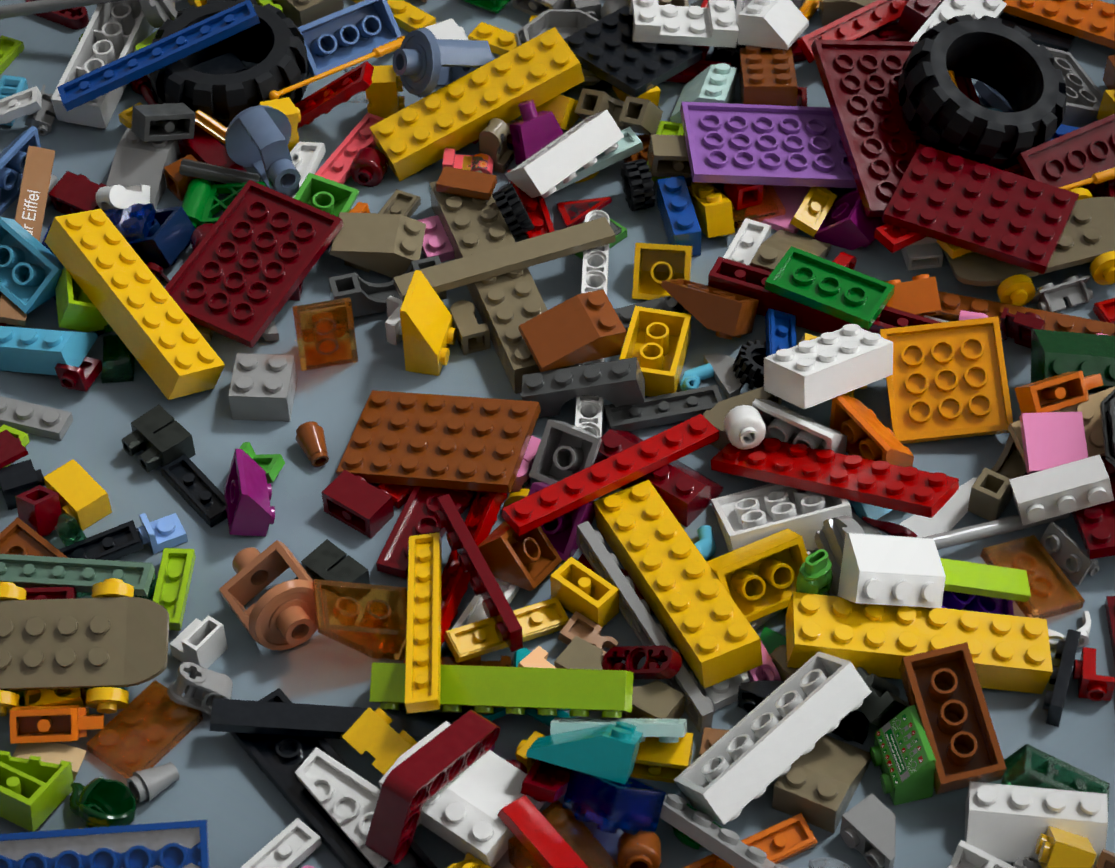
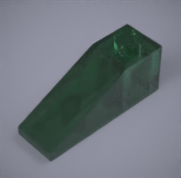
M1025 744L1004 760L1007 769L1001 779V784L1107 794L1109 808L1110 783L1029 744Z

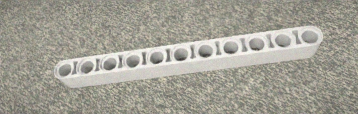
M593 210L586 214L585 222L605 217L610 225V218L602 210ZM609 244L583 251L581 294L603 289L608 296ZM605 358L580 363L578 366L605 362ZM590 395L576 397L575 426L601 438L604 398Z

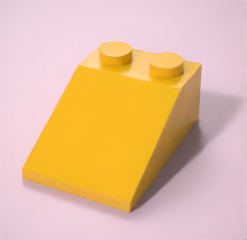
M415 270L400 309L405 370L439 376L442 366L448 364L449 346L455 344L457 329L453 328L452 315L421 271Z

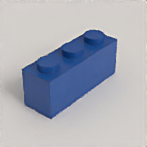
M684 176L657 179V206L669 245L693 246L692 257L700 256L702 231Z

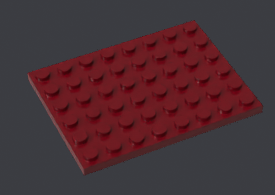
M814 40L811 49L866 216L883 217L886 207L918 146L921 144L919 143V133L916 130L910 131L903 119L902 106L899 105L898 79L902 74V67L917 42ZM955 76L954 78L959 90L969 99L981 105L971 78Z

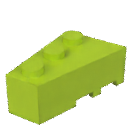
M0 750V817L31 832L36 831L72 792L71 784L74 783L72 763L62 760L60 764L42 762L41 757L30 755L29 759L11 757L10 752Z

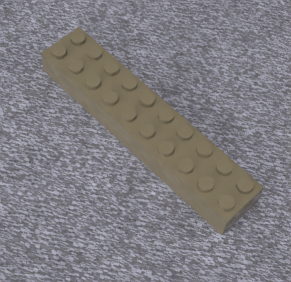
M437 181L429 182L431 207L435 216L438 215L453 247L455 259L515 243L493 195H491L490 200H483L436 191ZM528 267L467 285L483 323H487L490 330V339L515 394L522 392V375L541 372L519 331V325L547 311V307ZM566 366V367H562V368H557V369L570 368V366Z

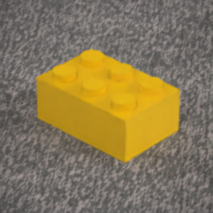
M640 306L634 307L619 360L637 357L645 378V396L652 397L677 391L691 339L692 314Z

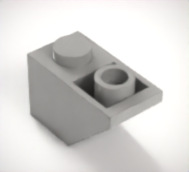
M871 793L842 815L840 834L843 841L849 847L857 849L865 857L866 862L871 868H894L896 815Z

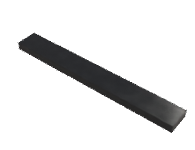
M213 698L210 731L343 739L342 736L367 708ZM382 709L393 720L389 725L398 734L405 730L417 742L445 721L452 724L464 715L438 712L407 714L406 710Z

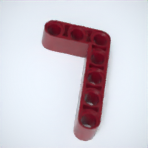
M470 710L395 767L388 774L381 787L366 838V847L390 863L398 864L410 848L423 803L487 753L499 737L500 726L477 712Z

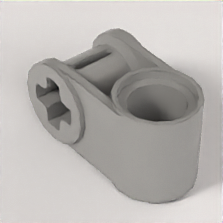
M184 662L177 670L178 677L176 681L172 682L167 689L169 698L175 703L189 706L211 715L213 698L231 699L233 683L230 677L225 674L214 672L192 662Z

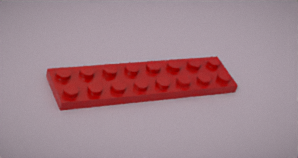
M764 438L758 446L747 450L738 449L730 443L711 459V470L929 518H932L959 490V478L946 476L944 473H931L911 466L892 465L887 461L863 459L858 455L839 454L830 449H811V447H807L805 444L786 443L777 438Z

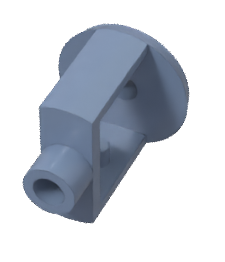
M419 28L409 32L404 38L400 49L395 51L393 69L400 76L404 88L409 93L423 98L430 95L436 86L444 87L495 58L491 53L488 41L436 39L429 29Z
M266 105L253 106L236 115L230 122L225 134L226 151L232 161L244 167H254L268 188L289 197L298 192L301 176L293 165L288 148L291 138V124L286 115Z

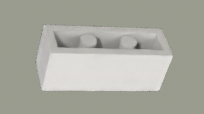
M1100 454L1009 480L1014 502L1023 526L1114 501L1110 478Z

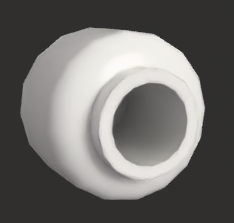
M740 405L727 413L724 420V429L733 446L738 449L747 450L758 446L764 440L766 426L756 408L749 405Z

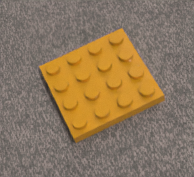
M998 316L880 329L881 337L893 342V375L886 377L892 432L901 444L1010 433L1008 426L1010 423H1013Z

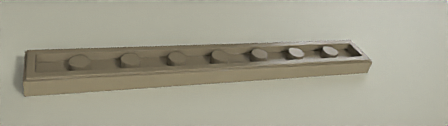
M602 217L420 269L419 271L423 273L435 292L440 293L616 242V235L607 219ZM415 271L393 277L394 286L402 302Z

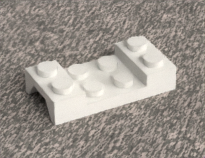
M631 0L629 13L633 15V42L736 48L739 28L734 1L708 0L707 8H702L699 6L686 7L672 4L659 5L658 0Z

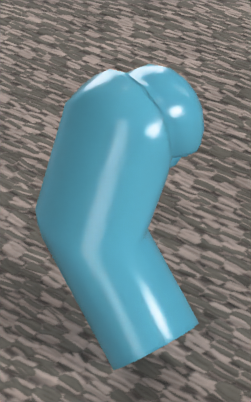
M707 363L686 370L680 382L681 390L699 388L702 380L714 377L712 365Z
M703 525L697 530L699 541L694 545L704 559L707 560L715 554L716 543L712 527L710 525Z

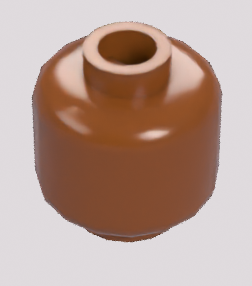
M642 827L631 828L623 832L617 843L618 867L659 868L661 864V842L657 834Z

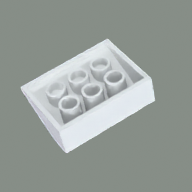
M773 483L711 499L728 552L788 528L802 536L806 551L811 553L818 549L814 541L816 531L822 530L823 521L840 516L853 518L851 505L847 499Z
M445 721L403 753L380 779V787H382L386 777L395 767L451 724ZM489 750L423 803L420 813V824L464 854L469 852L493 868L517 839L497 815L501 808L524 796L520 792L523 780L527 774ZM526 795L538 810L545 804V802L536 801L531 796Z

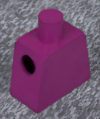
M533 100L518 104L522 119L510 124L517 166L564 134L554 114L551 111L537 112Z

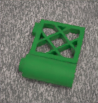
M193 179L188 184L182 208L195 229L202 224H215L220 217L212 218V216L221 210L225 211L246 183L212 185L204 179ZM256 182V183H259V184H261V185L266 186V185H265V182ZM219 194H231L221 201L218 199Z

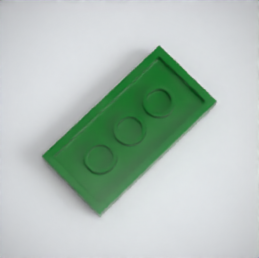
M792 246L765 281V290L849 323L857 324L867 330L870 329L889 302L895 288L892 284Z

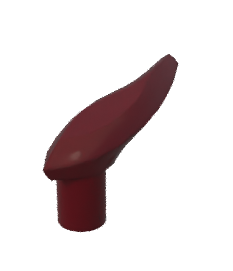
M865 516L861 518L870 526L888 535L917 537L912 530L900 524L879 521Z

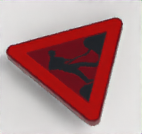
M611 197L559 202L556 205L567 228L583 223L588 212L601 210L610 204L612 199Z

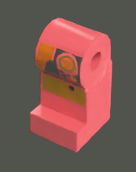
M444 148L442 170L446 166L469 171L482 170L486 174L493 173L494 162L489 155L484 153L458 155L455 154V149Z

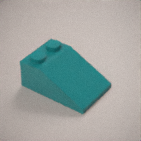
M616 722V725L607 724L539 737L527 750L526 757L625 785L633 772L643 733L635 731L636 726L632 724Z

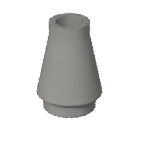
M169 762L165 765L133 772L132 777L127 779V786L133 793L137 803L142 801L149 802L173 782L179 780V773L176 766Z

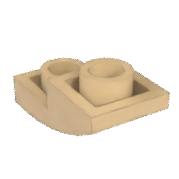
M57 742L18 743L12 757L29 759L30 755L41 757L42 762L60 764L61 760L71 762L74 781L87 751Z

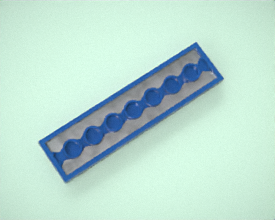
M207 820L0 834V868H210Z

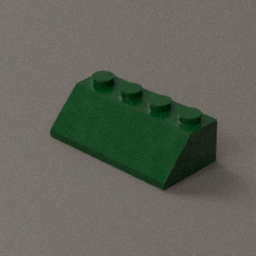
M1040 329L1031 330V383L1066 372L1083 371L1084 377L1101 373L1104 385L1088 390L1089 393H1097L1115 386V336Z

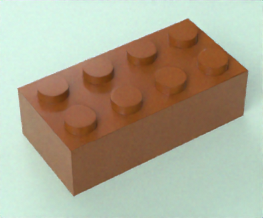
M748 45L746 47H739V84L742 104L797 106L798 85L791 47L788 50Z
M968 643L903 657L899 672L909 706L915 705L936 759L934 775L936 795L969 787V781L988 783L1001 780L1007 768Z

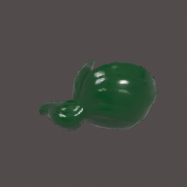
M100 776L86 786L81 783L71 784L70 809L75 816L81 818V821L87 828L131 825L134 821L136 813L135 798L131 790L123 783L112 779H104L103 776Z

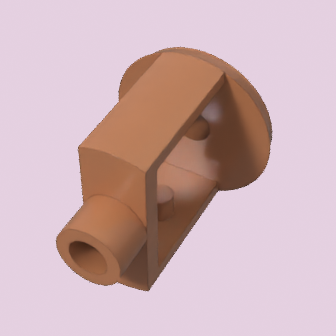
M276 540L262 553L256 548L249 547L236 554L232 567L237 574L219 588V591L254 641L268 649L280 651L294 648L309 640L323 621L325 615L324 597L321 589L289 548L281 541ZM289 567L299 578L274 586L262 595L256 604L254 603L247 610L244 608L245 604Z

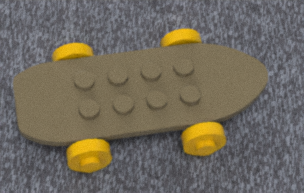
M1085 188L1069 190L1079 194V197L1045 273L1092 262L1089 269L1094 281L1099 285L1114 284L1115 197L1093 198L1091 192ZM944 251L955 278L959 282L975 286L999 285L997 295L1001 303L1024 306L1035 296L1036 289L1030 277L1041 275L1040 273L973 251L954 259Z
M109 578L105 579L104 582L95 583L92 585V598L26 600V590L24 588L18 587L12 582H0V717L6 716L12 707H19V694L10 692V690L91 688L86 691V706L97 709V712L112 714L116 713L119 709L128 707L129 691L116 687H130L145 683L160 675L167 667L168 611L162 605L152 600L134 597V586L124 583L121 579Z

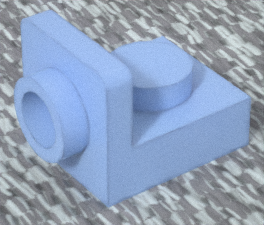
M145 513L139 515L141 526L137 527L139 537L143 545L149 544L153 554L163 551L164 548H172L188 542L187 534L176 513L149 522Z

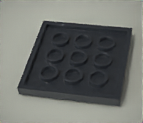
M627 6L618 9L564 39L580 61L581 67L635 98L702 60L703 51L694 45L633 42V15H630V8Z

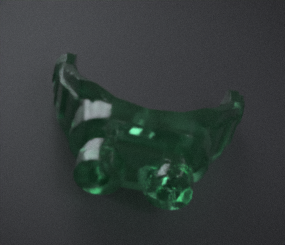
M62 514L58 517V524L54 528L65 547L86 539L75 517L67 514Z

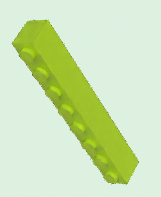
M372 662L369 702L380 703V709L399 710L400 704H405L406 663ZM441 665L440 706H442V712L462 713L463 706L474 707L475 712L483 714H493L494 708H506L505 714L525 715V709H538L537 715L557 716V710H570L569 716L589 717L590 711L602 712V718H622V712L632 713L633 672L626 670Z

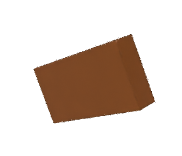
M444 166L436 183V191L490 200L497 183V175Z

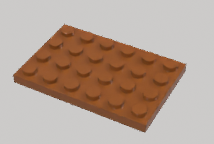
M372 390L336 470L337 477L346 470L355 476L363 477L369 483L510 494L540 414V404L537 401Z

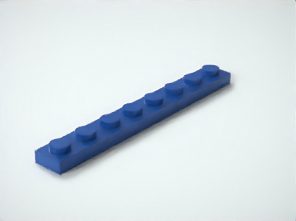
M251 0L243 1L58 86L57 88L64 107L69 111L260 23Z

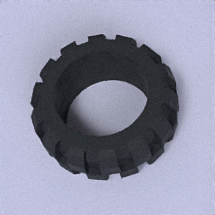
M207 0L206 5L199 7L191 5L179 11L175 20L167 19L158 29L152 43L246 0ZM251 0L260 23L150 73L154 100L158 104L184 103L193 112L200 110L228 128L230 122L240 112L247 108L258 106L259 102L270 100L269 93L271 91H280L308 79L309 67L304 37L290 17L287 18L280 9L270 4L261 6L258 5L256 0ZM231 51L241 61L257 63L256 66L247 70L225 75L206 74L190 68ZM308 85L279 96V99L289 97L295 106L296 103L302 100Z
M969 14L954 16L946 22L942 21L921 35L902 67V74L898 79L899 105L902 106L903 119L910 131L916 130L919 133V143L1001 170L1015 164L1020 165L1016 157L1026 150L1050 141L1063 122L1066 110V83L1061 69L1053 67V55L1044 45H1036L1030 39V33L1016 25L1014 28L1003 25L1002 19L984 15L979 20H976ZM948 71H953L955 76L973 78L989 85L1005 98L1013 112H999L975 103L957 88Z

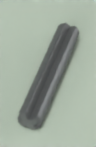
M182 159L179 169L181 175L225 184L247 183L249 180L254 182L260 181V175L256 173L188 159Z

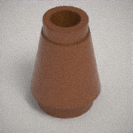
M314 421L301 424L296 429L297 435L295 439L314 467L325 465L329 461L324 429Z

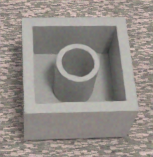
M236 354L228 395L232 420L291 421L298 381L294 355Z

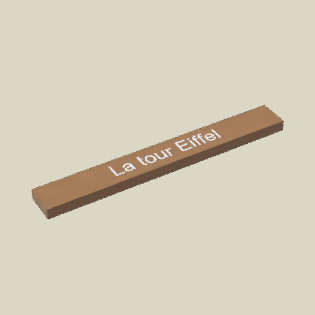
M28 145L15 221L40 242L56 150ZM1 292L0 323L25 327L27 314Z

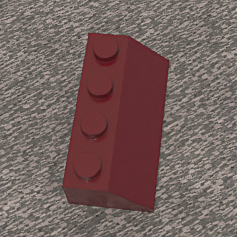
M609 429L601 437L602 442L594 464L644 440L628 431ZM678 460L620 487L626 489L649 480L678 522L685 527H688L711 504V499L717 498L723 492V486Z

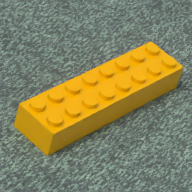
M553 27L369 128L376 146L384 153L390 168L400 182L443 159L444 148H451L457 151L478 140L479 134L487 127L491 119L499 118L507 124L520 117L521 113L518 104L533 100L535 107H538L584 82L581 63L557 29Z
M95 209L54 217L45 243L164 396L171 400L214 389L225 363L103 210Z
M649 480L593 501L597 528L704 689L763 665L760 637Z
M801 592L792 593L785 614L787 667L800 668L820 651L850 661L856 669L861 667L869 675L873 673L878 677L901 679L899 667L903 657L967 642L981 688L1042 694L1053 672L1047 619L947 608L859 604L838 596Z

